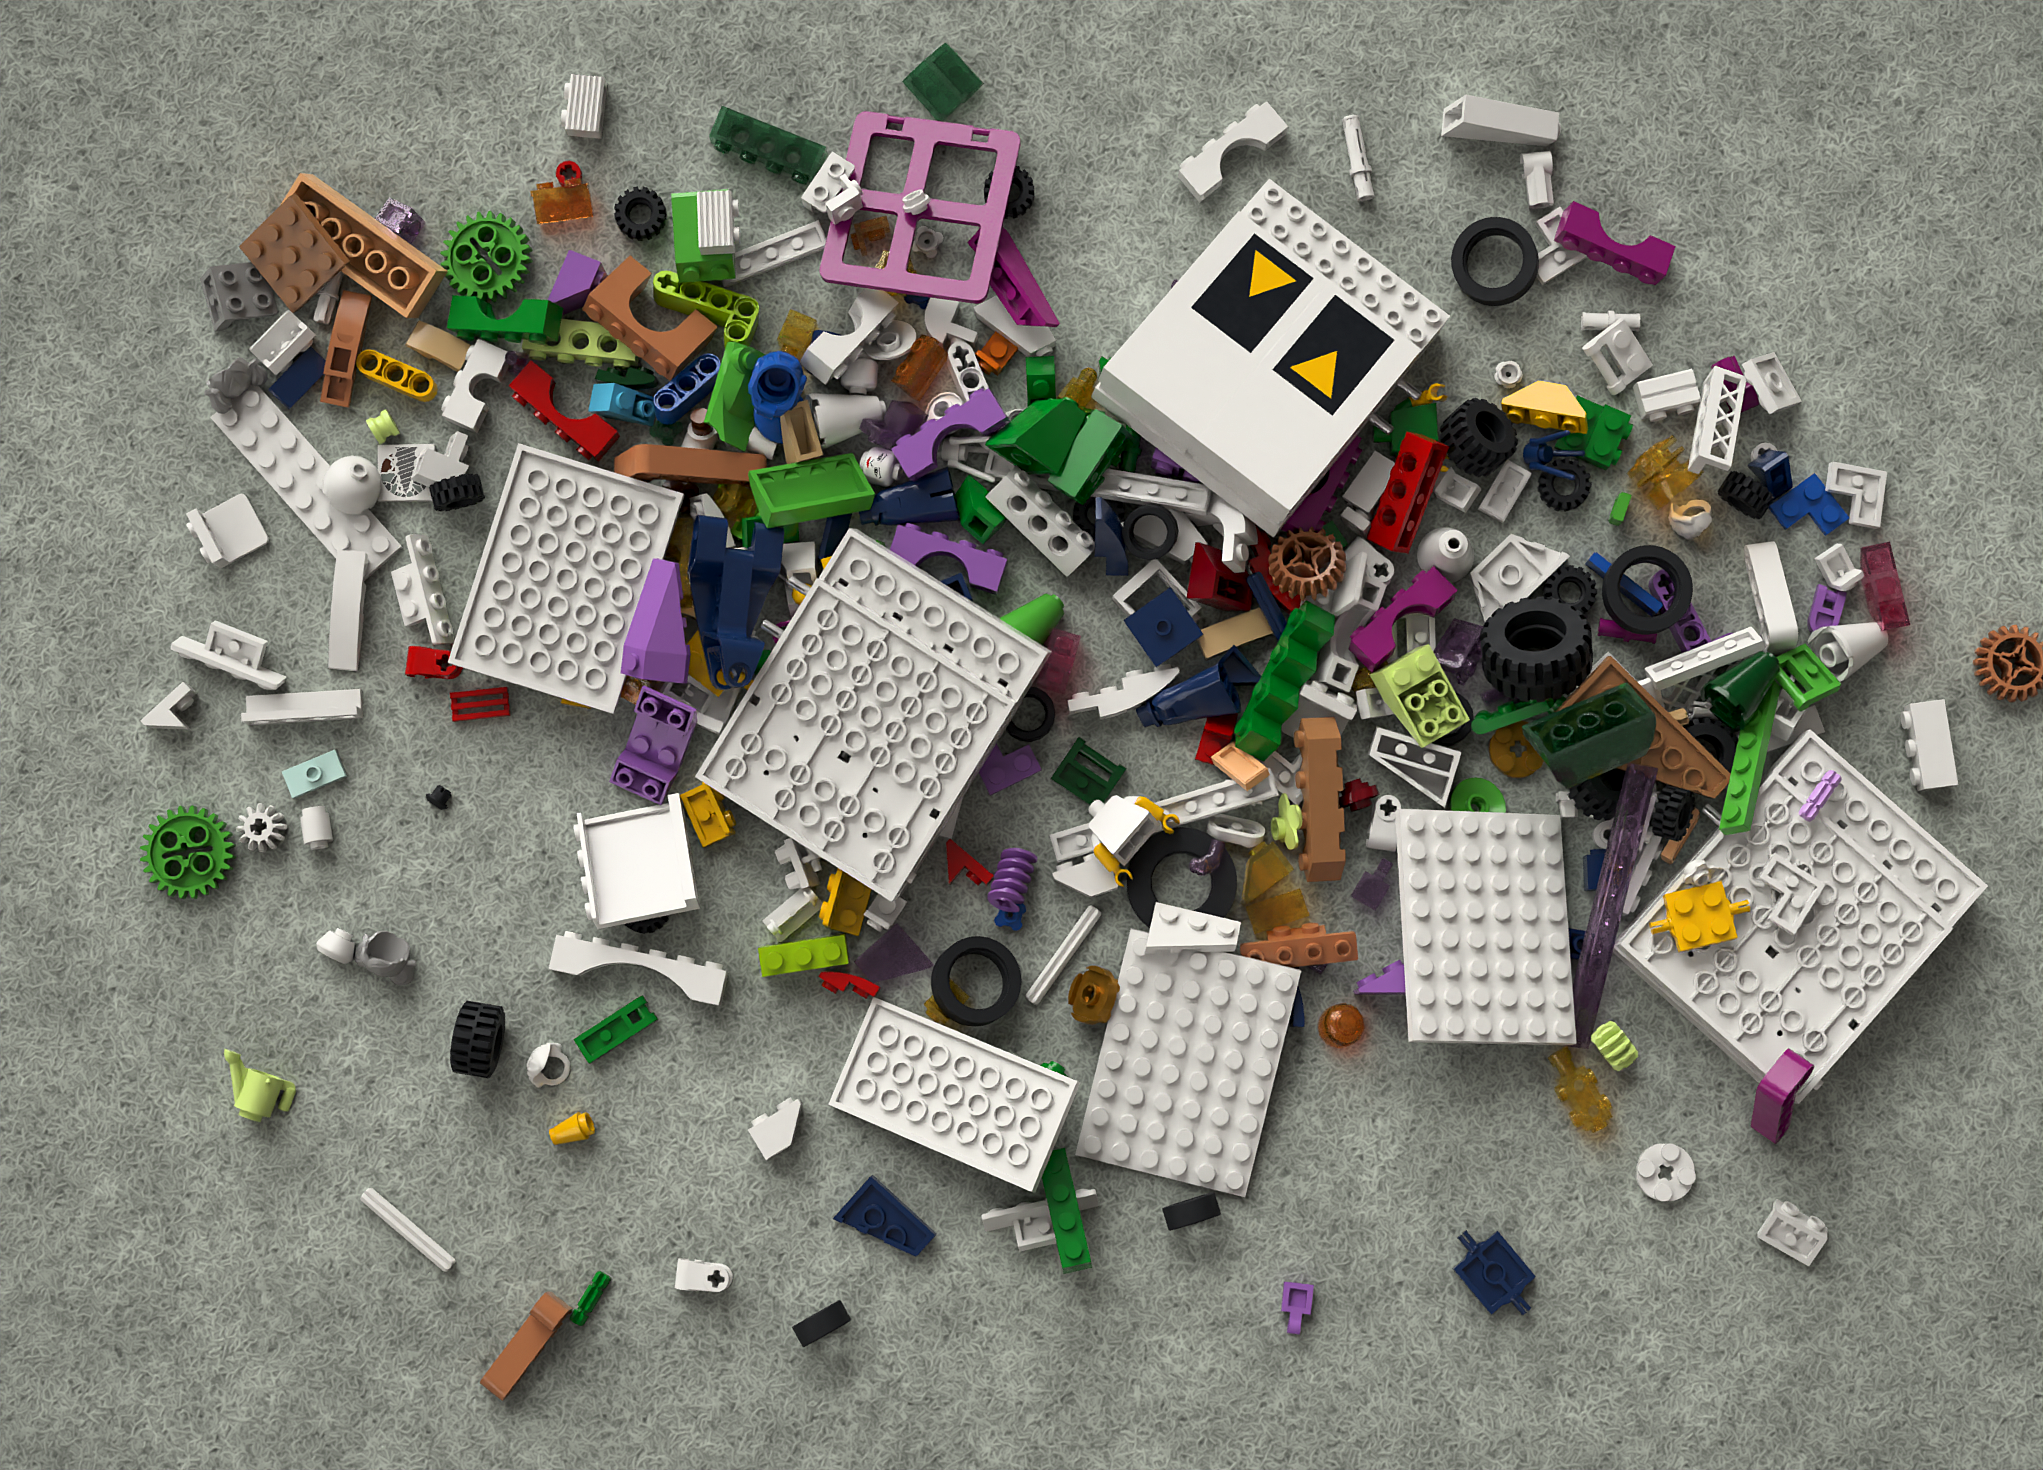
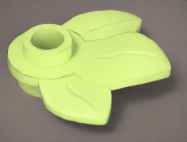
M1283 793L1278 802L1279 815L1271 820V834L1274 840H1280L1282 843L1285 842L1287 848L1292 850L1296 849L1299 844L1297 830L1302 826L1303 816L1298 805H1290L1287 794Z

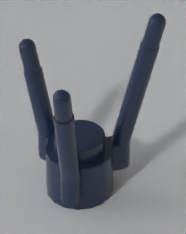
M1565 430L1541 438H1530L1529 443L1524 447L1523 459L1529 465L1530 470H1540L1573 481L1575 480L1574 475L1545 465L1551 462L1553 457L1584 456L1585 452L1582 450H1553L1551 446L1546 444L1547 442L1568 436L1570 431Z

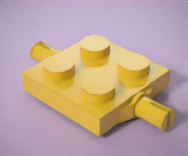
M1722 881L1664 894L1663 900L1667 910L1666 919L1649 922V927L1652 935L1669 931L1675 939L1678 953L1737 939L1733 923L1734 915L1750 912V906H1747L1749 904L1748 900L1731 904L1726 897Z

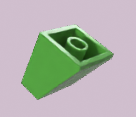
M697 192L671 193L675 264L679 283L736 279L735 253L701 255Z

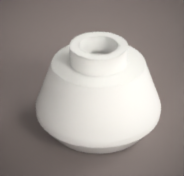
M337 928L335 932L329 930L317 941V950L338 962L347 964L353 960L355 943L351 941L353 935L340 928Z

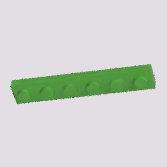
M1775 680L1749 724L1743 730H1740L1719 830L1724 835L1751 830L1781 688Z

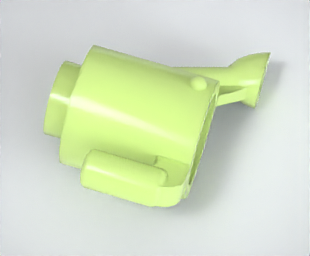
M224 1049L225 1060L230 1065L234 1106L240 1108L238 1115L257 1122H261L262 1117L270 1118L280 1090L284 1092L278 1108L285 1112L289 1111L296 1093L295 1085L292 1082L256 1069L246 1068L241 1060V1054Z

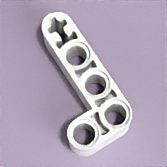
M962 341L952 344L948 351L947 367L960 398L966 403L970 400L969 396L973 392L982 388L985 391L988 389V385L971 346ZM958 353L961 357L965 356L964 370H962L961 360L959 358L955 359V355ZM974 379L978 386L968 388L964 385L963 381ZM1023 409L1011 410L1009 412H1006V415L1011 421L1017 415H1019L1023 411ZM974 430L976 436H985L979 431ZM986 442L979 443L984 449L991 450L985 446Z
M1775 541L1745 545L1746 568L1761 625L1759 636L1764 643L1765 650L1763 652H1770L1777 657L1794 649L1798 642V627L1778 548Z

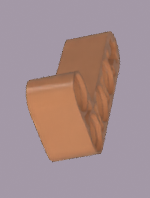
M551 1291L545 1292L531 1309L530 1316L483 1376L480 1384L504 1401L526 1373V1368L532 1361H535L545 1348V1343L550 1337L554 1336L563 1324L564 1318L572 1312L573 1308Z

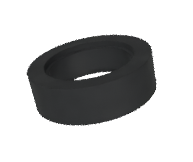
M1488 217L1472 223L1459 235L1452 250L1451 267L1459 287L1469 298L1483 305L1502 306L1518 300L1532 287L1539 269V256L1531 235L1523 226L1511 219ZM1490 236L1510 238L1518 244L1523 254V263L1519 274L1509 284L1498 288H1489L1478 284L1471 278L1468 272V257L1471 250L1479 241Z
M1654 545L1638 546L1624 552L1608 568L1602 583V599L1609 616L1621 628L1641 635L1660 633L1674 625L1688 610L1693 595L1692 578L1685 563L1670 550ZM1640 563H1650L1661 567L1668 573L1674 585V599L1670 608L1664 614L1656 617H1643L1627 608L1621 598L1620 582L1628 568Z
M972 936L952 944L939 956L932 970L931 990L939 1009L948 1018L965 1026H984L995 1022L1014 1006L1021 990V972L1015 957L1003 944L988 937ZM969 954L982 955L990 959L998 967L1003 985L1001 995L995 1004L984 1009H974L965 1006L954 996L950 987V972L952 966L960 957Z

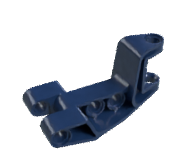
M697 515L694 522L687 574L709 678L712 685L719 690L744 687L752 680L764 649L765 642L751 637L769 590L781 570L784 528L783 526L766 528L764 523L754 522L751 547H748V550L727 548V519ZM720 669L723 671V677L727 685H722L717 680V673ZM742 669H744L745 679L737 683Z

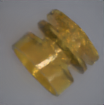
M1674 435L1651 446L1636 459L1633 467L1626 473L1632 479L1640 472H1643L1645 476L1636 484L1638 488L1649 482L1654 485L1646 497L1658 511L1667 505L1676 494L1684 491L1704 473L1703 469L1699 474L1688 471L1690 459L1680 464L1677 459L1685 450L1683 446L1673 453L1668 450L1678 441Z

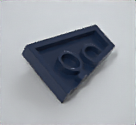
M874 1175L869 1177L833 1218V1220L852 1226L864 1234L872 1235L883 1240L884 1243L915 1257L937 1235L933 1229Z

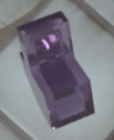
M892 400L883 420L863 419L859 429L868 435L870 442L892 451V448L897 446L896 441L907 434L913 436L921 431L920 426L927 421L929 415L912 402Z

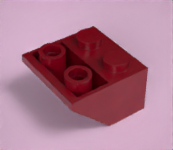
M1195 542L1187 599L1223 611H1250L1253 593L1246 582V578L1249 576L1246 569L1245 572L1234 573L1222 562L1223 550Z

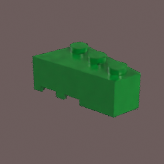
M1094 409L1092 414L1084 419L1081 426L1082 429L1074 439L1058 473L1050 474L1047 480L1055 489L1081 505L1103 483L1105 477L1102 475L1112 464L1116 467L1121 462V458L1118 456L1127 446L1133 448L1138 442L1122 424L1097 409Z

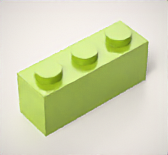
M846 933L765 945L758 948L762 977L849 964L850 962Z

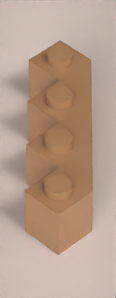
M1335 717L1301 718L1299 729L1294 732V744L1296 748L1300 749L1303 759L1300 771H1297L1295 776L1296 787L1301 789L1304 798L1302 807L1303 822L1299 830L1303 831L1306 841L1303 853L1299 854V868L1301 871H1304L1307 882L1341 880L1346 862L1345 849L1340 848V834L1345 832L1344 808H1340L1339 791H1343L1342 767L1338 765L1336 752L1337 750H1342L1341 736Z

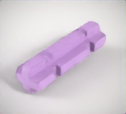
M1833 770L1826 772L1821 782L1818 783L1806 800V804L1799 810V816L1808 822L1814 820L1820 808L1822 809L1834 792V788L1841 782V776Z

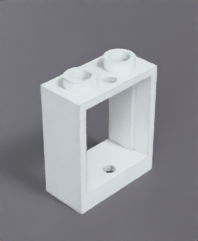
M1157 559L1151 560L1112 597L1117 606L1127 616H1130L1135 611L1127 601L1157 575L1168 588L1171 587L1179 600L1189 609L1188 613L1195 623L1201 618L1198 613L1201 612L1202 607L1196 601L1187 599V591Z

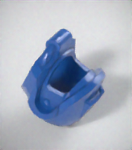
M775 351L757 359L748 384V392L751 395L752 405L757 410L756 414L772 420L773 417H780L788 410H792L797 406L807 377L804 375L801 363L793 355L782 351Z

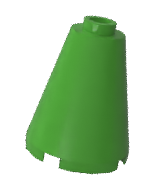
M1043 594L999 619L1043 646L1063 617L1064 604L1054 594Z

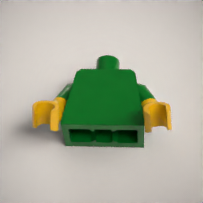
M1432 384L1428 390L1422 391L1418 400L1408 397L1396 405L1394 411L1390 412L1388 416L1389 424L1394 427L1393 431L1387 435L1378 427L1373 426V443L1389 442L1390 456H1395L1397 459L1401 442L1407 432L1422 434L1438 441L1437 403L1432 402L1433 400L1440 402L1447 400L1446 395L1437 396L1438 389L1445 387V385ZM1442 465L1440 472H1447L1449 468Z

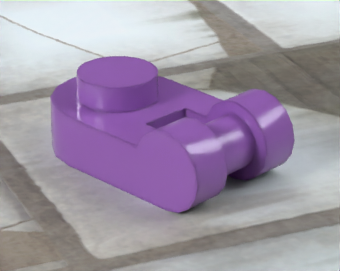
M1817 585L1807 621V626L1811 633L1821 627L1839 624L1847 592L1840 590L1834 592L1827 590V586ZM1824 601L1833 603L1832 609L1822 607Z

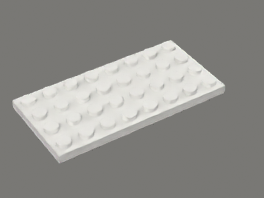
M873 997L829 1105L1035 1193L1080 1082Z

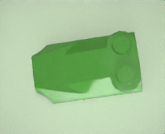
M727 342L704 423L714 427L723 442L745 452L749 436L755 426L754 406L752 405L751 395L748 392V384L757 359L762 358L766 354L750 346L736 342Z

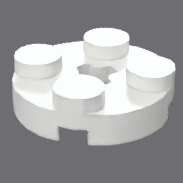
M1654 1144L1648 1147L1640 1155L1636 1166V1180L1640 1189L1648 1197L1658 1201H1675L1682 1198L1689 1192L1696 1179L1691 1157L1684 1149L1674 1144ZM1660 1165L1672 1167L1671 1179L1667 1180L1665 1177L1660 1179L1658 1177V1174L1661 1172Z

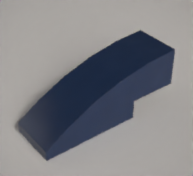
M1096 497L1095 557H1106V576H1129L1128 549L1123 541V526L1108 503L1102 497Z

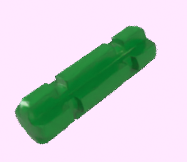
M602 1271L596 1272L592 1279V1285L590 1284L577 1304L579 1307L574 1309L570 1316V1320L578 1326L585 1324L589 1317L588 1313L593 1311L602 1296L603 1288L605 1289L611 1281V1277Z

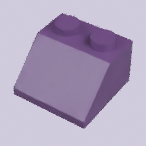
M572 250L568 251L548 300L563 308L562 316L584 307L588 295L608 277L602 263Z

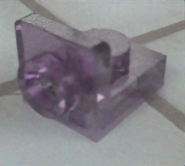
M390 197L374 218L409 244H412L425 225V221L411 207Z

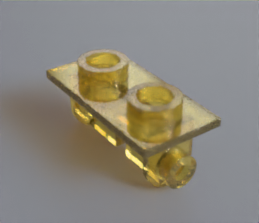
M1090 367L1084 368L1078 379L1073 377L1057 396V399H1063V397L1071 398L1079 404L1078 408L1083 410L1092 399L1091 396L1095 389L1093 386L1097 380L1096 371Z

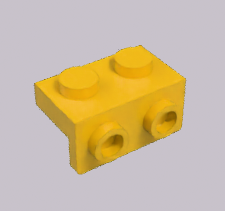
M702 782V785L680 795L703 848L736 834L733 828L736 825L735 818L730 810H725L721 801L725 799L723 794Z

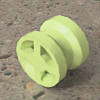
M386 409L381 411L380 416L376 418L371 417L366 420L380 445L386 441L387 437L400 434L399 429Z

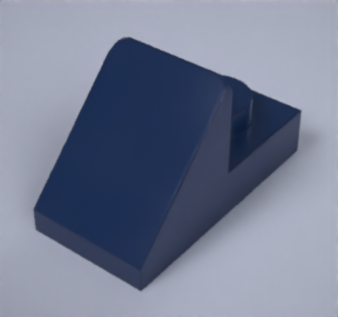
M1769 450L1748 464V468L1760 479L1761 486L1766 487L1773 494L1774 500L1793 488L1789 456L1786 452Z

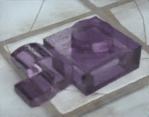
M1383 858L1373 875L1364 871L1350 896L1376 911L1390 887L1383 880L1393 863Z

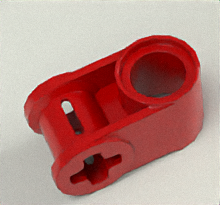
M408 646L406 676L415 677V675L425 676V679H454L461 674L463 668L455 665L448 666L447 669L442 667V663L448 662L451 651L421 646Z

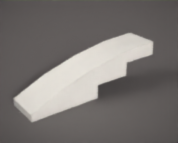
M337 550L330 617L329 669L358 671L364 622L363 607L366 592L364 580L368 557L366 552Z

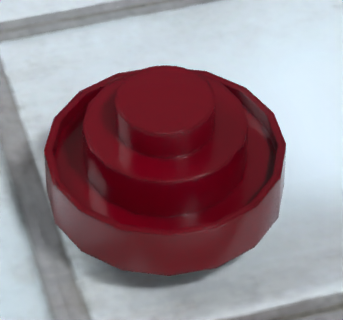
M1361 778L1345 783L1346 789L1341 791L1342 796L1339 797L1340 808L1349 807L1351 812L1373 805L1371 798L1380 795L1377 785L1369 786L1368 782L1362 783Z

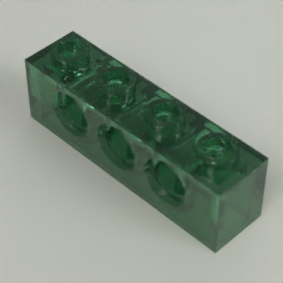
M721 106L709 134L711 144H714L713 148L724 154H729L730 151L740 155L739 158L749 164H755L756 161L765 164V168L774 174L780 175L781 172L792 175V180L802 185L812 182L823 166L828 154L826 146L724 106ZM739 133L749 135L745 142L739 143L734 140L735 136ZM771 143L775 147L771 152L764 153L760 151L762 145ZM792 153L801 156L800 160L796 163H789L786 161V158Z

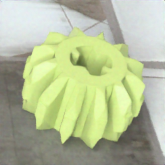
M1609 1021L1606 1024H1602L1591 1035V1041L1614 1070L1620 1071L1627 1068L1638 1058V1051L1615 1022Z

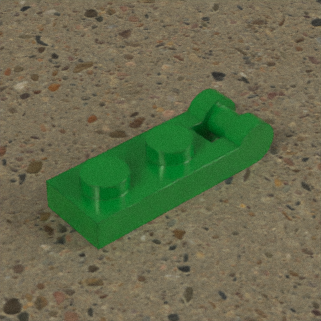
M1552 698L1545 699V702L1529 700V702L1514 704L1513 701L1500 705L1497 707L1498 711L1492 713L1481 710L1472 721L1471 728L1476 734H1485L1547 712L1551 709L1554 701Z
M643 995L573 1039L589 1064L658 1021L655 1013H651L645 1005L648 1002ZM634 1011H636L639 1017L641 1018V1020H639L635 1024L629 1017V1014L633 1013Z

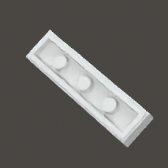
M819 220L736 252V279L721 280L724 288L824 250L826 237Z

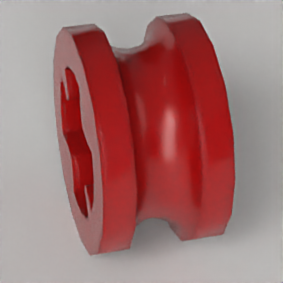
M564 161L556 169V178L563 187L574 188L581 182L582 172L575 162ZM567 168H572L573 173L576 174L575 178L571 176V181H566L565 176L562 175L563 171L567 172Z

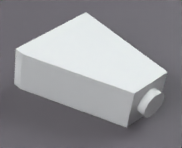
M997 295L974 307V314L978 320L994 332L997 331L1018 347V350L1027 357L1048 356L1053 352L1052 348L1056 346V340L1049 327L1017 325Z
M1167 509L1177 520L1179 532L1177 542L1166 556L1182 565L1187 564L1189 561L1192 563L1195 542L1206 545L1208 543L1184 512ZM1143 516L1134 526L1135 539L1152 549L1159 547L1166 540V525L1157 516Z

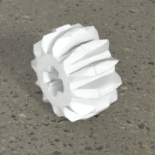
M258 803L256 811L252 807L246 808L249 815L248 818L242 815L239 816L238 819L245 823L244 826L236 827V831L245 833L240 837L239 841L241 843L249 842V850L254 851L258 846L259 852L265 853L267 844L271 849L277 848V844L274 841L275 838L284 841L285 837L278 834V830H286L287 825L278 823L284 818V815L282 813L275 814L276 808L270 805L265 809L264 804ZM262 821L263 824L267 825V829L262 830L260 833L256 831V827L261 826Z

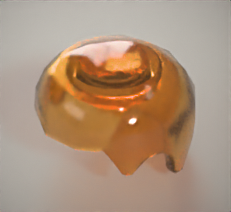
M1339 1003L1325 1009L1317 1023L1319 1036L1327 1045L1335 1048L1353 1045L1360 1040L1365 1029L1363 1015L1357 1007L1347 1003Z

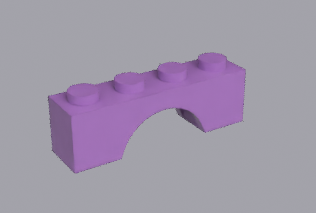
M982 388L973 392L969 396L970 400L961 406L955 404L949 407L944 412L945 416L937 421L931 419L920 426L921 431L913 436L907 434L896 441L897 446L893 447L892 451L909 479L914 482L938 467L937 451L939 445L952 431L969 428L988 436L1010 422L996 396L989 388L985 391Z
M906 523L905 526H897L890 548L892 552L916 567L934 556L952 557L959 561L966 569L970 587L994 595L998 594L1007 566V559L1003 558V553L993 549H987V552L977 550L975 544L960 540L958 544L949 541V536L939 532H933L930 535L921 532L922 528L914 524Z

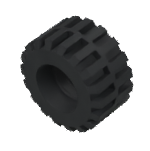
M1472 398L1465 401L1442 422L1443 424L1439 430L1441 434L1439 436L1440 441L1449 446L1447 451L1448 458L1451 461L1453 460L1459 469H1464L1465 473L1469 475L1473 473L1476 477H1481L1482 475L1486 477L1498 469L1516 452V446L1518 445V439L1515 437L1517 435L1516 429L1512 427L1513 423L1506 417V413L1498 409L1497 405L1494 403L1490 404L1485 399Z
M1706 717L1692 719L1687 725H1684L1683 727L1695 739H1704L1714 746L1717 753V761L1731 774L1737 748L1736 742L1738 741L1736 735L1732 736L1730 734L1732 729L1729 726L1723 727L1721 725L1722 722L1717 719L1710 721V718Z
M1577 756L1568 765L1569 769L1565 772V778L1568 779L1565 782V789L1570 791L1567 794L1569 799L1575 801L1576 804L1574 806L1577 809L1581 808L1584 810L1583 814L1585 816L1593 815L1594 820L1600 821L1604 818L1605 821H1608L1614 817L1617 818L1636 804L1645 791L1642 787L1646 785V779L1642 776ZM1598 772L1607 777L1611 783L1612 790L1602 783Z
M468 1000L463 1004L455 1022L451 1041L450 1064L454 1073L487 1079L494 1073L500 1058L505 1033V1013L502 1006Z

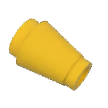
M577 1112L549 1129V1135L554 1145L587 1140L590 1135L595 1133L594 1123L587 1112L582 1114Z

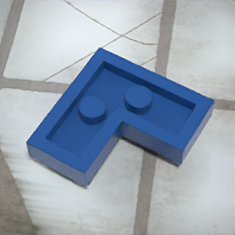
M1815 473L1769 506V510L1785 530L1806 514H1809L1826 536L1849 519V516L1832 494L1825 491V485Z

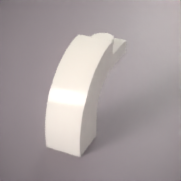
M1212 491L1207 515L1185 512V515L1197 526L1223 525L1222 562L1234 573L1245 572V564L1249 557L1247 545H1255L1258 541L1255 523Z

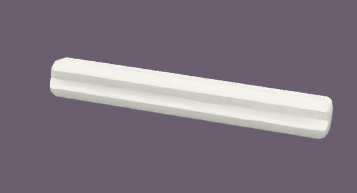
M1092 905L1088 906L1027 992V1000L1034 1005L1040 1003L1100 918V910Z
M368 1188L362 1194L360 1200L442 1271L447 1272L452 1268L456 1260L373 1188Z

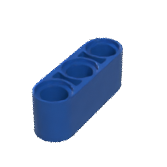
M710 353L702 354L655 394L653 399L655 416L659 422L667 425L677 422L713 391L721 365L717 356ZM707 369L714 370L712 373H704L703 371ZM685 387L694 388L691 391L682 390ZM667 404L673 406L669 409L662 408V406Z

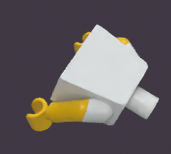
M1115 795L1106 804L1100 800H1095L1090 805L1088 811L1094 817L1089 822V827L1094 832L1091 836L1094 855L1108 872L1112 871L1115 874L1116 883L1122 887L1125 886L1120 883L1119 875L1127 873L1132 880L1133 876L1128 870L1121 869L1119 864L1121 863L1123 866L1127 864L1160 826L1158 820L1162 822V829L1168 834L1174 833V830L1166 825L1167 820H1173L1177 824L1180 823L1176 815H1165L1162 808L1148 798L1141 796H1127L1123 799Z

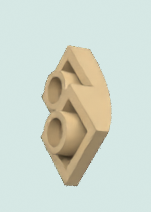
M420 320L405 346L427 359L434 358L456 372L461 369L466 360L467 351L471 346L463 340Z

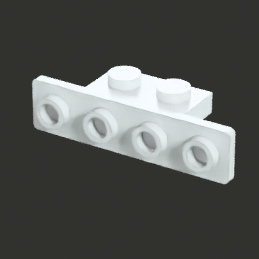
M426 534L407 535L405 538L412 563L391 572L404 626H412L427 621L433 645L453 644L455 641L453 628L449 620L446 600L443 596L429 537Z
M218 621L211 623L205 644L184 636L179 637L171 644L170 649L178 652L181 657L202 661L209 668L225 670L237 679L253 681L259 687L266 690H276L286 680V676L261 667L268 643L267 640Z
M1079 1189L1075 1191L1079 1210L1099 1206L1095 1189ZM1047 1199L1034 1203L1022 1202L1016 1207L1008 1209L995 1208L981 1215L986 1232L1014 1225L1019 1252L1056 1244Z

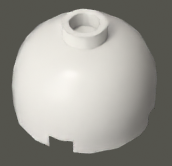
M347 456L338 459L329 467L323 479L322 491L324 495L327 494V497L331 500L330 504L335 509L343 513L360 514L363 510L374 507L381 493V477L377 468L369 460L360 456Z

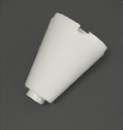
M811 393L807 394L805 399L811 400L809 407L822 450L882 424L883 418L886 417L885 403L883 400L879 401L877 396Z
M1450 527L1436 528L1427 533L1418 546V565L1425 572H1428L1434 566L1450 583L1456 582L1465 577L1473 565V546L1468 537L1457 529Z
M1877 622L1825 626L1812 632L1808 639V644L1811 643V650L1836 679L1841 682L1850 677L1887 646L1888 633Z

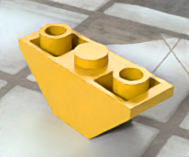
M1536 381L1502 399V410L1512 423H1525L1536 425L1540 428H1554L1564 431L1569 430L1570 433L1587 434L1586 412L1566 385Z

